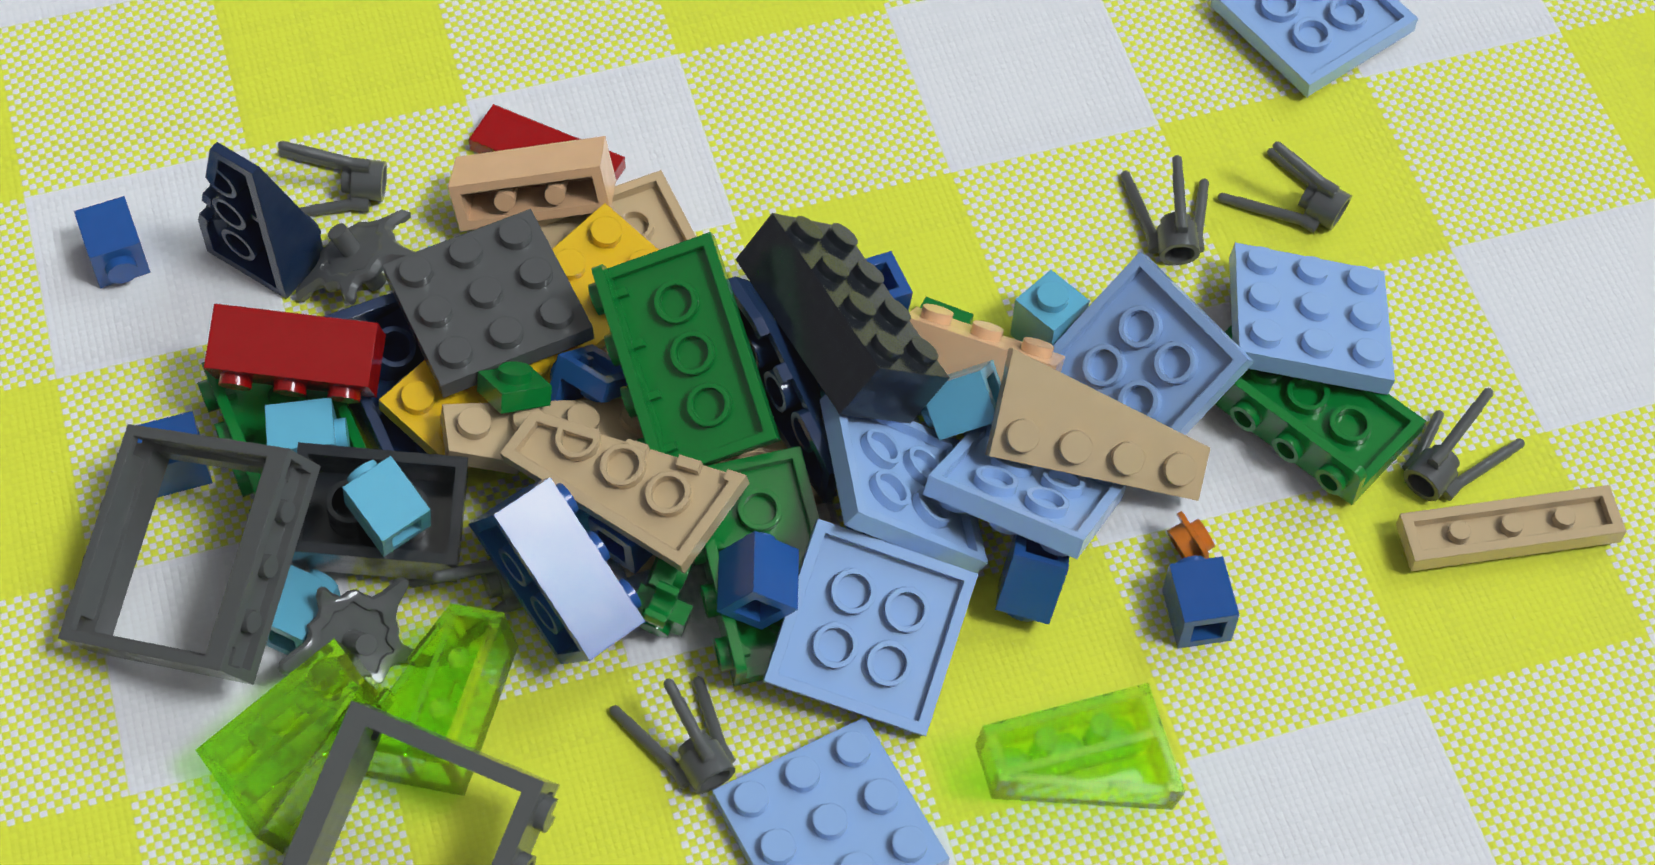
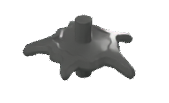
M401 209L379 220L358 222L351 227H347L343 223L332 227L328 233L330 242L321 249L320 258L316 266L296 289L297 301L305 302L315 291L326 287L329 292L341 290L344 300L353 305L356 302L357 291L362 284H365L371 291L383 287L386 283V278L382 273V264L415 252L399 244L393 233L398 224L405 223L411 218V213Z
M405 577L397 578L386 589L374 596L363 594L357 589L346 591L341 596L330 592L326 587L318 588L316 599L319 611L317 616L307 625V639L279 662V672L289 674L307 669L315 671L319 674L321 682L328 689L339 688L342 691L347 711L351 701L363 703L367 689L370 686L383 683L392 666L398 663L428 664L430 658L427 654L409 648L402 644L399 638V626L396 615L399 603L409 586V580Z

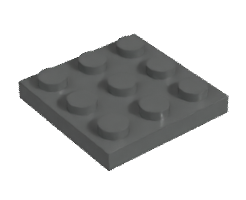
M531 209L382 264L385 278L443 398L477 385L478 371L499 368L502 363L511 361L532 364L595 339L593 326Z

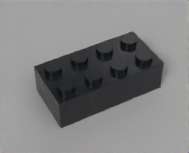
M772 213L735 260L840 415L911 423L950 378L937 360L939 356L936 349L918 334L910 322L911 315L909 311L889 293L883 284L884 277L882 273L865 259L856 246L858 244L856 236L848 228L839 223L831 225L811 221L803 216L791 217Z

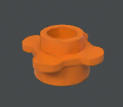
M1182 511L1178 512L1177 517L1180 523L1167 530V534L1182 559L1189 556L1209 558L1208 551L1214 548L1215 544L1202 522L1196 519L1190 523Z

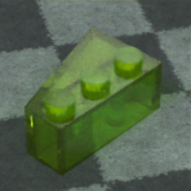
M450 603L407 658L409 666L389 690L384 687L375 698L376 708L481 752L518 649L517 641L504 612ZM382 734L364 777L465 796L473 772Z
M335 638L195 750L254 836L282 854L293 840L290 834L304 814L351 701L371 705L380 710H383L389 701V698L360 659Z
M1149 683L983 725L975 743L992 799L1173 810L1185 793Z

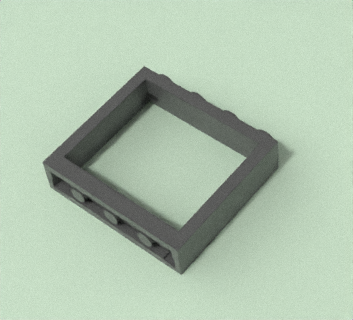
M128 424L119 452H117L116 462L104 499L99 508V514L87 551L82 560V566L58 639L98 654L254 685L321 466L289 448ZM169 459L261 474L206 654L113 636Z
M351 701L282 865L328 864L382 734L521 792L491 865L536 864V856L532 855L531 852L539 833H546L554 822L555 816L552 813L558 801L554 797L559 784L371 705Z

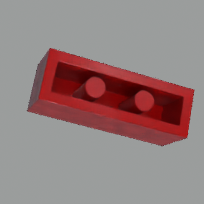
M214 303L204 368L215 379H219V386L228 389L250 391L252 383L273 385V392L280 395L305 397L308 389L328 392L327 398H331L333 401L357 404L360 403L361 396L377 397L386 334L380 325L374 322Z

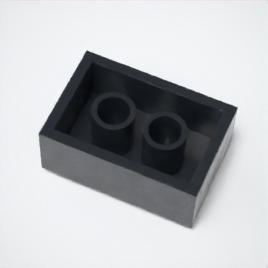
M298 442L297 453L321 467L291 565L302 570L315 569L325 572L405 577L421 580H433L432 574L434 572L459 566L468 480V457ZM392 456L431 509V526L383 557L345 505L343 486L348 484V476L362 464L371 460H375L378 464ZM458 579L447 580L445 582H457Z

